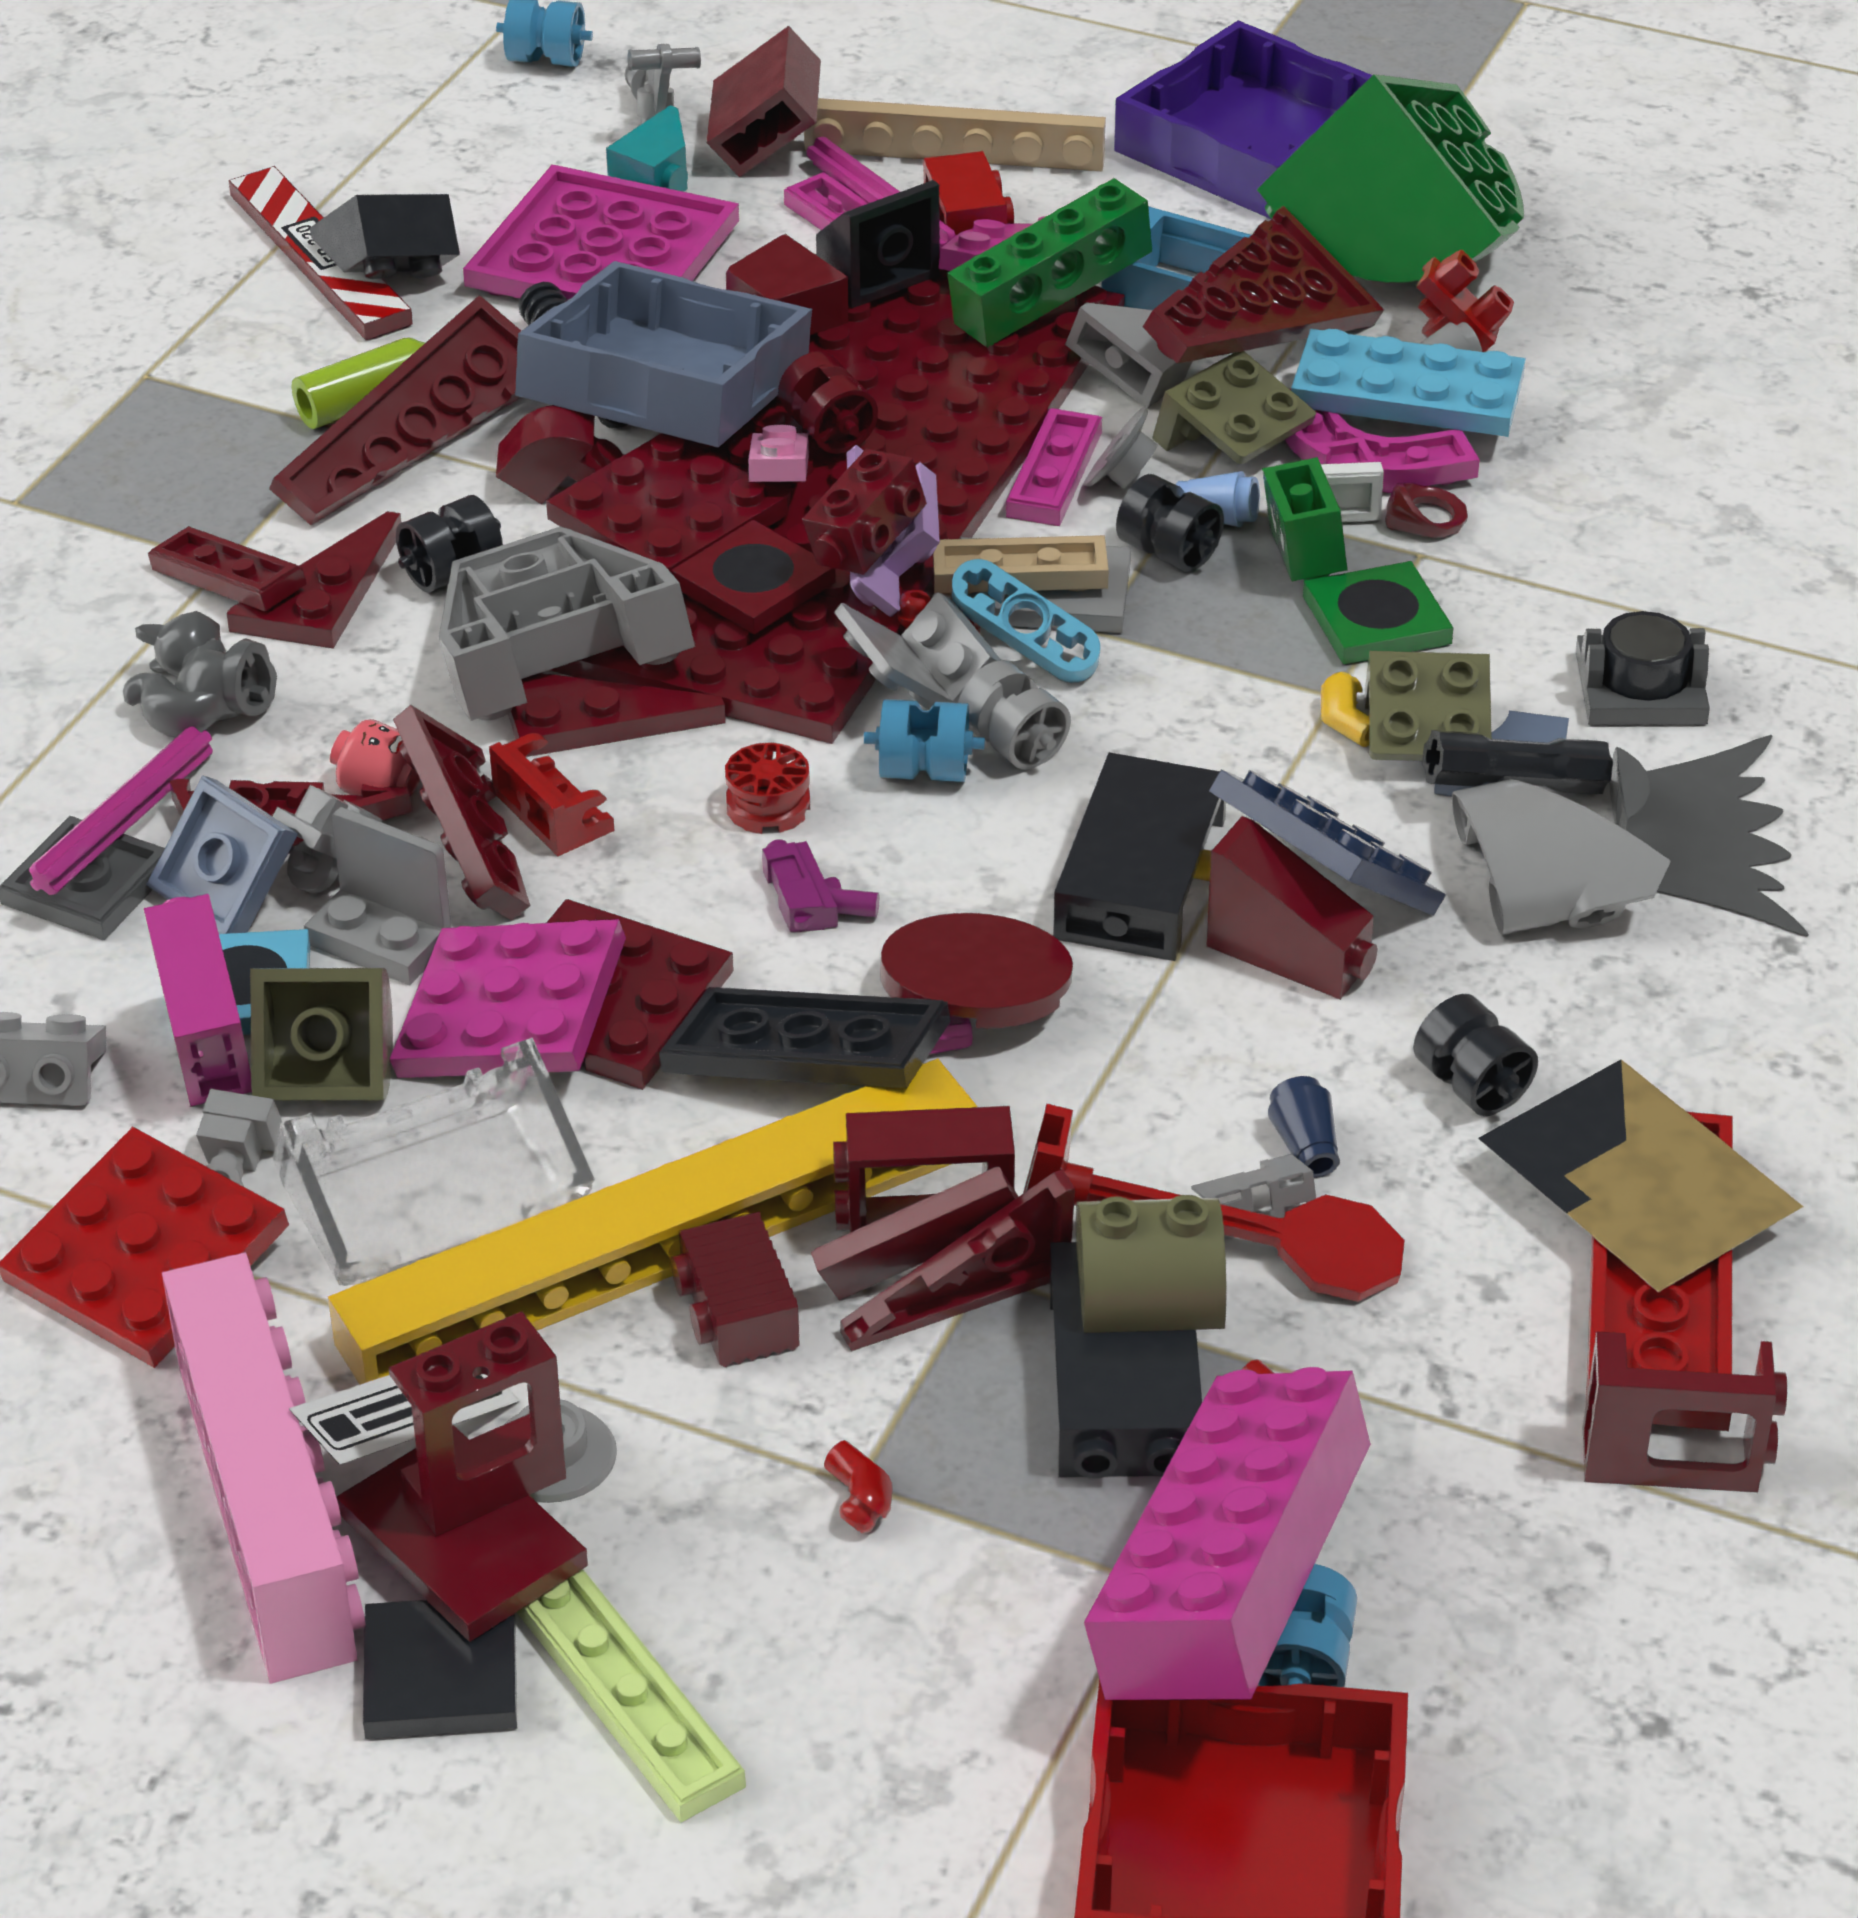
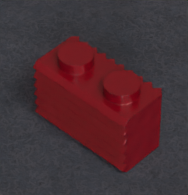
M760 1212L679 1230L680 1254L671 1256V1271L679 1296L691 1294L695 1302L690 1304L689 1311L692 1328L698 1344L702 1345L711 1342L719 1365L726 1368L732 1362L741 1364L746 1358L754 1361L759 1355L765 1358L772 1352L780 1355L786 1348L794 1351L800 1345L797 1299L794 1297L792 1287H790L788 1278L785 1276L784 1268H782L780 1259L777 1257L776 1249L773 1248L772 1240L769 1238L768 1230L765 1229Z

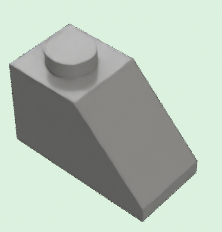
M1085 303L1079 309L1065 345L1142 406H1146L1148 409L1164 396L1165 391L1185 380L1193 361L1177 364L1174 360L1169 359L1161 353L1157 347V342L1142 327L1152 310Z

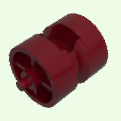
M811 352L799 357L785 370L779 382L778 398L783 408L803 427L816 444L826 452L835 454L848 452L855 445L859 446L862 444L876 425L878 407L875 399L829 353Z

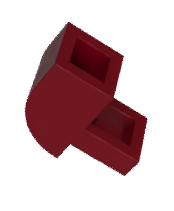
M550 405L538 408L525 415L498 444L496 478L542 505L567 476L579 482L625 454L611 441L598 439L594 436L595 416Z

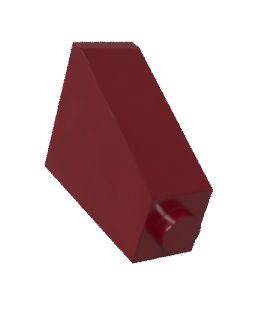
M1241 816L1211 851L1206 947L1340 1000L1357 979L1364 980L1367 978L1374 966L1378 951L1377 945L1372 943L1374 915L1254 820Z

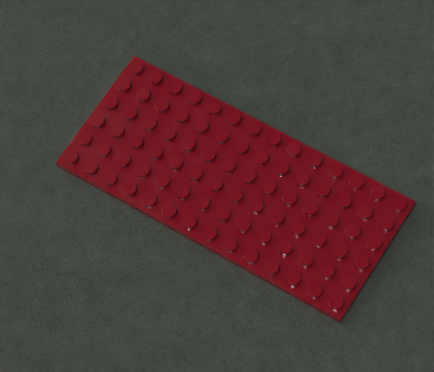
M940 269V276L852 309L848 306V323L810 335L809 353L820 351L834 356L875 399L878 407L877 422L869 437L859 445L862 450L871 449L911 457L914 460L915 466L921 462L936 474L940 540L961 539V537L972 538L1028 456L1049 409H1059L1089 365L1087 361L1065 345L1080 307L1085 303L1124 307V294L1106 291L1102 287L1094 285L993 345L985 347L954 324L948 281L949 271ZM776 396L721 446L715 447L695 441L691 442L749 474L748 459L753 433H763V428L771 425H790L796 427V433L806 432L783 408L778 396ZM808 435L809 457L806 481L763 483L786 495L788 515L767 528L813 553L802 518L847 470V452L838 454L826 452ZM932 555L922 563H915L899 576L900 597L909 590H921L932 598L935 593ZM835 569L836 583L756 634H752L682 592L695 647L679 652V655L674 660L658 665L647 663L639 665L623 645L550 669L549 671L576 678L722 697L725 704L726 717L833 744L876 680L869 671V667L873 663L871 659L860 654L844 639L843 635L847 628L836 616L835 610L841 603H844L900 636L906 629L899 623L896 613L889 617L875 605L868 606L864 604L851 588L850 572Z

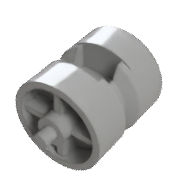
M1005 660L991 662L979 669L966 683L958 703L969 704V729L979 737L985 738L986 742L990 741L992 747L1019 769H1033L1049 761L1062 747L1070 730L1071 716L1068 708L1041 687L1038 688L1037 684L1011 662Z

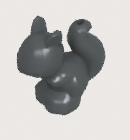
M198 611L179 615L165 625L142 624L135 628L136 638L154 646L155 659L149 663L150 669L154 672L166 671L178 677L174 685L161 674L140 673L130 678L123 688L124 701L131 706L141 703L143 716L149 725L160 733L170 737H177L188 727H195L198 731L202 732L216 721L231 719L240 715L258 716L272 703L275 697L277 673L270 662L265 644L245 638L231 646L227 651L221 642L220 625L212 618Z

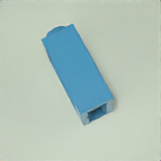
M1149 207L1152 252L1103 280L1101 287L1106 291L1124 294V307L1153 310L1178 289L1184 290L1193 279V277L1157 268L1156 266L1159 262L1196 273H1205L1213 261L1243 237L1248 238L1251 235Z

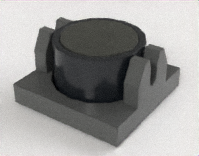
M1637 611L1624 613L1613 618L1605 626L1603 635L1601 629H1586L1584 635H1577L1575 652L1588 725L1708 724L1710 706L1706 692L1709 646L1705 644V628H1690L1688 630L1679 621L1664 614Z

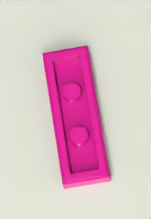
M1054 408L1049 409L1007 498V518L1054 526L1061 525L1102 434V417Z

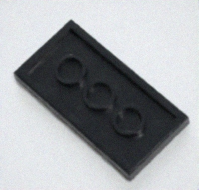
M709 987L659 1052L663 1073L907 1089L951 1020L948 1002L943 1000Z

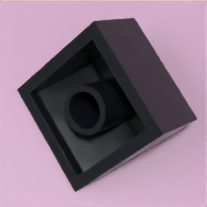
M931 180L844 212L816 234V255L848 277V306L851 309L940 276L939 184L936 181Z
M449 194L355 195L310 227L311 238L343 272H364L365 277L369 279L388 277L397 271H411V276L414 278L435 276L443 271L442 266L460 255Z

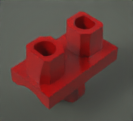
M1463 250L1455 252L1442 262L1434 256L1423 266L1422 271L1424 275L1416 286L1426 296L1420 302L1418 308L1429 318L1422 329V334L1428 338L1449 322L1455 325L1465 322L1476 333L1482 352H1486L1495 344L1500 326L1511 314L1514 305L1513 299L1501 287L1496 285L1492 286L1477 299L1466 287L1477 278L1479 269L1476 263Z

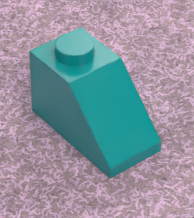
M671 105L606 147L607 175L682 192L688 189L686 146L678 108Z

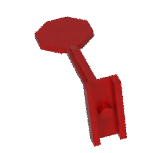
M1046 1103L1023 1193L1053 1172L1063 1169L1075 1187L1074 1206H1077V1202L1102 1201L1109 1197H1123L1129 1200L1173 1199L1180 1196V1194L1093 1174L1094 1168L1068 1162L1073 1110ZM1325 1194L1285 1212L1284 1217L1277 1218L1220 1204L1224 1235L1275 1247L1278 1250V1256L1311 1291L1359 1302L1397 1284L1400 1279L1405 1240L1372 1205Z

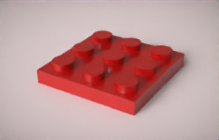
M132 1126L0 1261V1275L5 1283L155 1368L175 1347L162 1272L245 1252L251 1267L289 1226V1222L284 1208Z

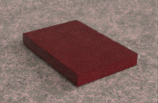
M452 1425L454 1446L469 1440L458 1428ZM416 1448L336 1496L340 1516L469 1642L588 1566L587 1549L529 1495L435 1536L402 1488L400 1470L418 1462Z

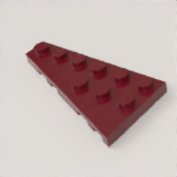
M1282 206L1276 211L1270 221L1265 220L1258 225L1250 237H1243L1213 261L1205 273L1200 272L1193 277L1190 284L1184 290L1178 289L1153 309L1142 327L1157 342V347L1161 353L1179 364L1307 339L1310 329L1349 331L1374 326L1384 309L1311 233Z

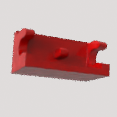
M531 733L504 745L498 742L489 746L492 783L496 796L557 857L615 831L614 818L608 812L602 813L597 808L607 800L599 790H587L581 793L555 768V761L549 755L535 758L531 762L526 758L531 751L540 750L547 745L548 741L541 734Z

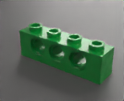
M1113 178L949 271L948 281L954 324L985 347H989L1152 252L1148 200Z

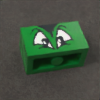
M1318 457L1262 468L1269 526L1291 582L1326 577L1332 573L1347 571L1341 510Z

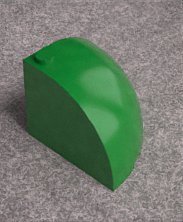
M1373 74L1257 189L1267 202L1265 211L1271 219L1276 211L1284 206L1350 275L1379 282L1419 281L1424 275L1422 271L1423 266L1434 256L1442 262L1459 250H1463L1476 262L1496 250L1520 228L1517 224L1524 218V204L1515 175L1505 155L1484 141L1491 132L1457 84Z

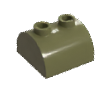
M385 968L250 969L252 1096L274 1100L386 1099L392 1064L389 1059L393 1052V1017L390 982Z
M1180 1195L1173 1199L1129 1200L1123 1197H1109L1102 1201L1077 1202L1075 1235L1084 1333L1225 1329L1226 1255L1223 1218L1218 1198Z

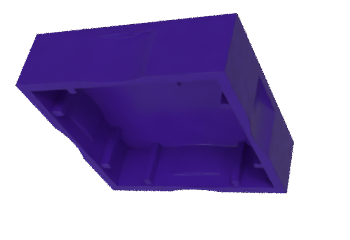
M1237 20L1195 47L1183 60L1159 70L1116 98L1114 151L1271 219L1265 211L1267 202L1257 189L1372 75L1342 62L1314 55L1293 42Z

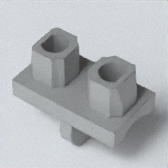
M311 785L295 814L277 807L273 817L297 832V837L304 840L294 848L288 858L287 874L291 883L297 889L313 894L329 888L336 879L338 867L331 815L340 807L373 818L379 822L382 819L351 802L341 801L333 795Z

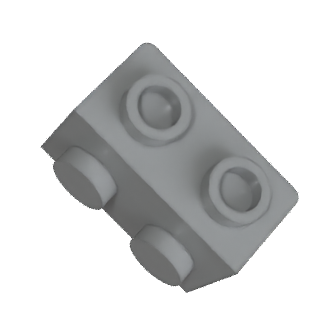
M0 1012V1103L86 1105L91 1099V1064L106 1052V1026L86 1025V1017L81 1015H53L46 1018V1023L22 1022L21 1014Z

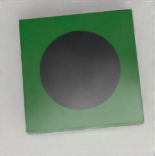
M1412 561L1304 580L1303 598L1343 665L1368 660L1370 651L1414 652L1452 644L1454 627Z

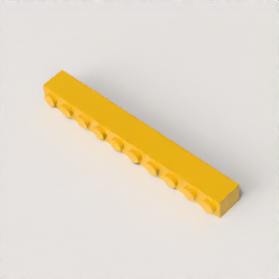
M937 1058L922 1064L907 1089L865 1086L853 1092L845 1093L830 1101L794 1115L786 1116L771 1124L725 1140L707 1149L666 1163L643 1174L612 1186H607L579 1199L543 1211L538 1215L479 1236L474 1240L420 1259L410 1265L328 1296L334 1345L359 1385L388 1376L389 1367L521 1311L534 1328L540 1330L672 1277L670 1258L680 1254L679 1230L760 1212L765 1229L768 1230L769 1237L834 1212V1190H847V1182L835 1183L833 1142L846 1141V1113L970 1108L978 1106ZM951 1164L865 1168L866 1197L874 1196Z

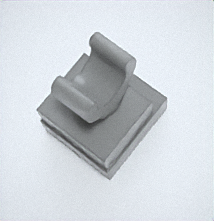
M210 1089L202 1111L203 1117L196 1134L206 1161L209 1164L206 1166L244 1187L242 1182L243 1170H256L262 1150L278 1152L285 1131L274 1099Z

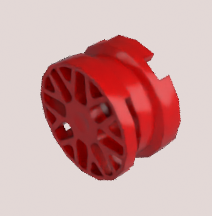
M774 742L756 743L743 747L730 756L725 765V780L728 786L726 804L727 815L735 825L746 831L760 834L763 833V827L777 826L778 832L781 833L795 828L805 820V812L807 809L810 810V791L808 787L810 776L809 763L800 751L788 745ZM773 751L776 752L775 759H773Z

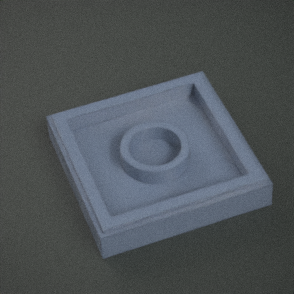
M202 775L146 885L168 900L176 897L191 898L209 894L218 933H247L298 833L218 780Z

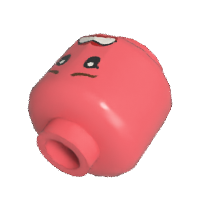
M374 719L361 721L352 732L343 730L338 735L330 753V763L336 765V782L342 791L350 795H362V784L380 788L406 786L410 797L413 795L420 782V778L400 752L399 746L403 741L396 728Z

